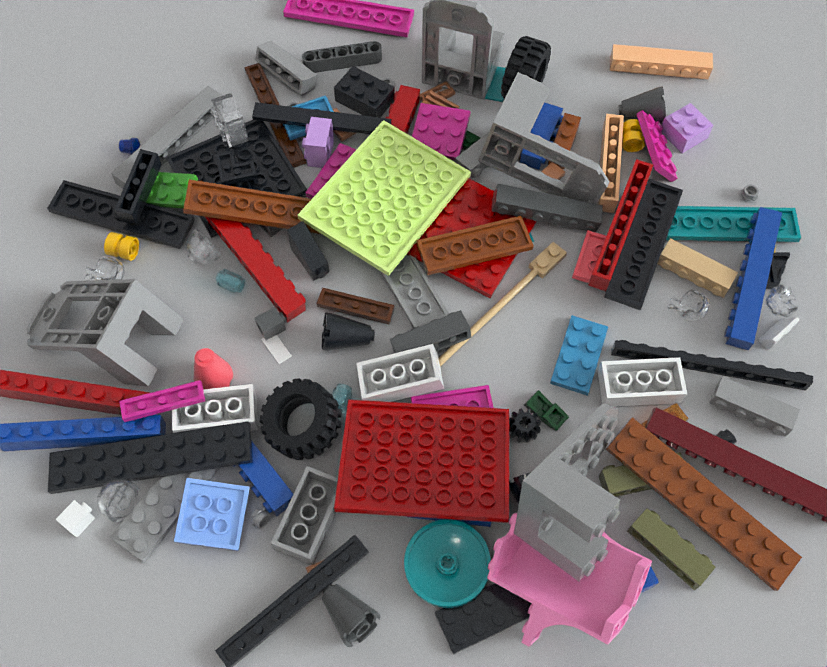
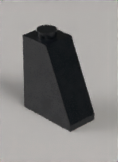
M302 221L287 229L291 250L313 281L326 276L329 273L328 262L305 223Z

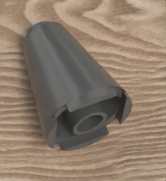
M663 86L621 101V105H618L619 115H623L624 118L638 119L637 113L643 110L646 114H650L655 121H663L666 117L664 97H662L664 95Z
M338 584L329 585L324 589L322 601L343 643L347 647L354 646L352 642L357 640L360 643L365 640L376 628L377 624L375 621L376 618L380 620V614Z

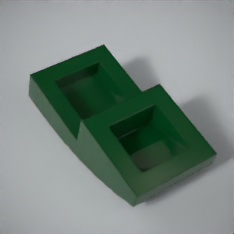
M539 390L524 404L527 409L531 410V413H537V418L555 431L569 418L556 403L552 404Z

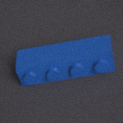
M544 102L530 133L539 135L553 143L552 139L556 138L559 130L557 127L558 125L560 126L563 119V108ZM523 148L520 163L539 170L541 164H545L547 159Z
M251 440L252 463L238 465L241 469L239 474L245 482L248 480L253 485L251 490L257 498L261 496L265 502L262 504L268 513L273 512L277 517L287 509L293 493Z

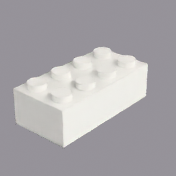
M433 344L356 363L361 396L364 401L392 402L444 389L438 354Z
M680 358L601 361L597 371L602 404L604 403L608 406L682 403L687 395Z
M253 384L203 389L205 402L172 410L173 433L249 421L251 424V431L258 430L257 395Z

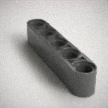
M377 41L310 50L302 54L303 65L314 73L351 68L352 66L377 64L382 60V45Z

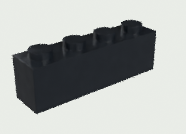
M140 149L114 209L119 221L137 225L162 165L158 153Z

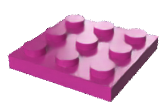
M420 103L412 137L443 156L455 160L462 152L471 111Z

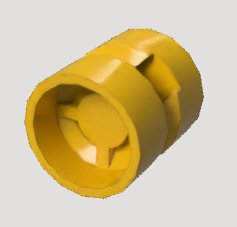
M630 119L623 123L622 148L627 152H638L645 147V139L639 121L637 119Z
M110 232L107 235L104 243L106 255L120 256V258L130 261L136 258L139 250L138 238L127 235L124 237V235Z

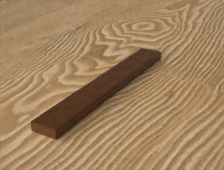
M256 63L244 67L259 103L280 105L261 64ZM269 122L280 148L293 168L306 164V159H304L297 140L290 141L283 124Z

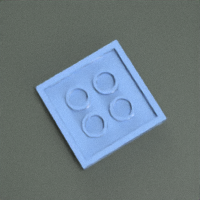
M187 478L174 542L239 551L250 487Z

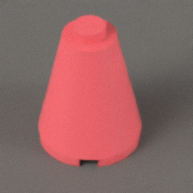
M209 348L197 351L194 357V382L201 380L203 389L229 387L233 379V371L229 363Z

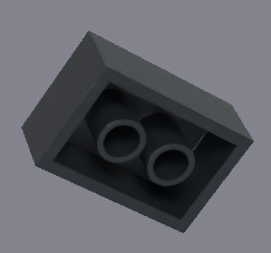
M352 66L334 86L335 101L363 116L381 118L391 103L394 102L395 87Z

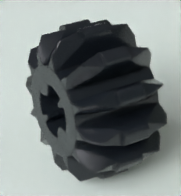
M521 408L518 413L512 412V418H509V431L512 432L511 438L517 436L518 443L521 442L522 438L526 443L529 442L530 438L535 440L536 434L541 431L539 427L541 420L536 419L537 413L531 415L530 409L524 413Z

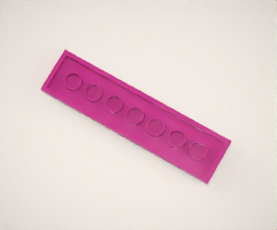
M288 0L283 14L284 17L408 37L414 17V9L360 0Z

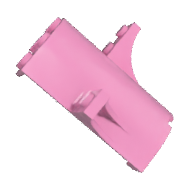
M514 513L509 521V525H511L509 532L501 539L499 538L494 544L493 550L495 553L488 565L489 574L487 579L532 603L528 609V614H530L529 620L526 621L522 629L524 636L521 643L530 647L539 639L544 628L553 625H567L575 627L608 645L621 631L629 618V612L632 607H635L646 581L652 560L618 544L604 532L602 536L609 540L606 548L608 554L602 562L597 561L595 563V568L588 577L584 576L580 581H577L514 534L517 513Z

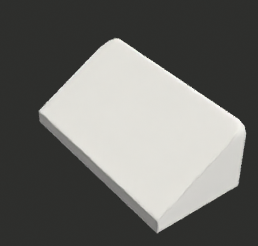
M789 317L780 319L758 341L765 348L771 349L794 328L799 318Z

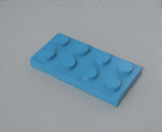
M572 315L550 384L588 396L608 326Z

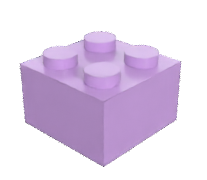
M689 103L664 118L662 134L681 153H684L708 139L714 125Z
M311 117L310 123L306 124V138L304 137L302 141V148H305L304 159H307V165L310 167L323 168L332 154L334 145L332 119Z

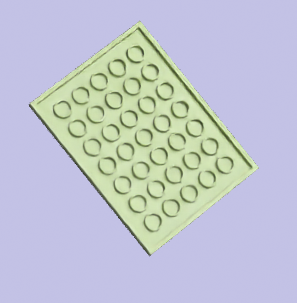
M383 120L298 214V219L389 276L471 176V171Z

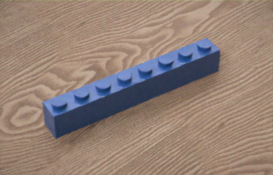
M760 207L757 213H753L750 223L753 226L748 231L747 239H749V243L745 245L743 255L746 256L739 268L742 274L737 279L736 287H738V291L734 293L732 299L734 309L730 310L728 320H731L730 326L726 327L724 337H727V345L749 350L754 344L782 212Z
M151 415L124 422L122 417L4 423L0 424V449L2 451L89 447L166 434V422L161 415Z

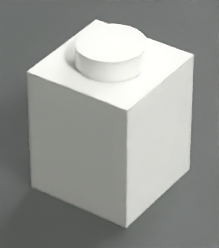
M74 500L55 520L74 536L78 537L95 517L90 514L92 509L84 502L79 504Z

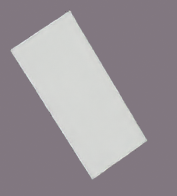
M277 335L268 340H265L264 337L261 339L279 364L292 357Z

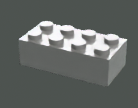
M306 466L271 541L274 550L308 564H314L336 514L334 512L337 477Z

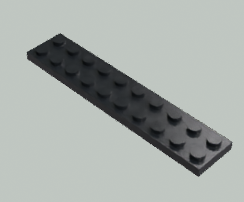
M249 421L51 452L49 456L48 492L56 494L252 463L251 424Z

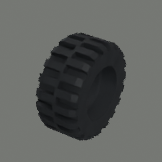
M523 36L518 40L515 48L512 50L502 80L501 94L504 99L518 72L538 82H543L551 55V46L547 42L529 36Z
M300 378L293 379L292 383L290 381L283 382L282 387L277 386L273 389L274 393L267 396L266 405L263 404L261 408L263 415H260L259 422L263 426L260 429L261 433L265 435V441L276 451L296 460H303L304 458L309 460L314 458V454L320 456L324 453V448L327 447L329 449L333 445L331 441L333 438L337 439L339 435L336 431L337 428H341L342 422L338 418H341L342 414L338 408L337 400L324 387L310 379H303L302 381ZM312 403L315 409V416L311 426L299 435L290 436L287 424L291 413L300 405Z

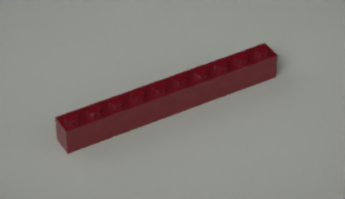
M657 407L653 408L644 427L658 439L660 437L666 440L667 446L676 450L680 447L686 450L684 454L694 459L699 456L705 459L704 463L713 468H716V466L724 468L723 473L734 478L738 475L744 478L742 482L752 487H755L757 484L763 487L762 492L773 497L777 494L783 497L781 501L791 506H794L796 503L802 506L801 510L812 516L817 513L823 516L821 520L827 523L826 488Z

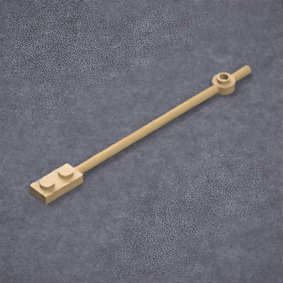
M552 242L529 264L528 268L531 271L470 328L471 337L537 275L543 279L566 257L567 252ZM469 339L452 345L438 358L440 367Z

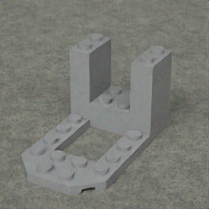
M431 0L425 3L422 17L423 84L435 87L446 81L457 93L485 100L502 57L504 33L493 30V19L478 3L468 0ZM456 31L473 35L472 57L453 52L456 44ZM444 85L442 89H448V87Z
M518 72L493 121L478 161L548 194L596 204L610 181L599 164L591 159H586L573 151L560 147L556 143L543 139L539 135L530 133L551 87ZM524 148L573 171L566 184L545 175L541 171H536L526 164L517 162L522 149Z
M135 279L66 281L60 286L61 290L56 294L51 293L45 298L27 327V334L30 335L27 345L32 349L78 351L116 379L128 385L149 386L158 370L124 344L129 338L133 326L138 324L151 335L176 336L184 320ZM73 301H98L82 330L59 329L60 322L69 312Z
M604 403L523 480L514 530L516 536L577 581H580L584 576L588 577L593 572L595 563L597 561L602 562L608 554L606 548L609 540L603 537L602 534L609 521L613 523L620 513L618 510L620 499L586 477L590 468L594 469L600 460L599 457L607 444L613 440L615 436L613 431L618 424L617 415L619 410ZM582 450L581 457L572 466H569L568 463L571 457Z

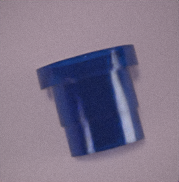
M138 138L119 141L121 153H131L132 155L140 147Z

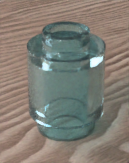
M223 269L216 276L217 285L235 293L241 292L244 288L245 279L237 273Z
M337 384V387L333 389L332 395L337 400L338 408L342 414L347 412L348 400H351L353 394L350 386Z

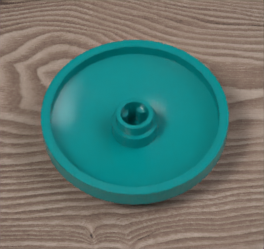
M443 519L423 526L414 534L406 548L404 568L409 585L423 601L441 608H454L471 602L482 592L488 581V565L491 557L485 540L473 527L461 521Z

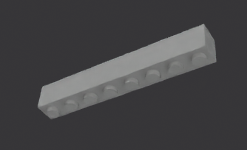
M209 86L200 91L193 100L189 101L182 110L177 112L172 119L166 122L139 149L130 155L119 167L115 168L111 173L115 183L124 188L140 149L158 153L163 165L167 161V157L175 154L226 107L223 95Z

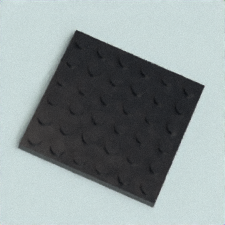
M251 120L167 157V161L174 173L195 174L198 177L197 181L222 184L215 154L233 151L236 164L253 160L257 179L228 186L298 197L305 195L307 188L264 121ZM199 216L210 237L217 236L218 234L205 217Z

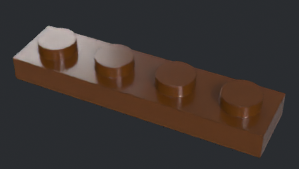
M323 287L317 301V307L388 325L394 312V305Z

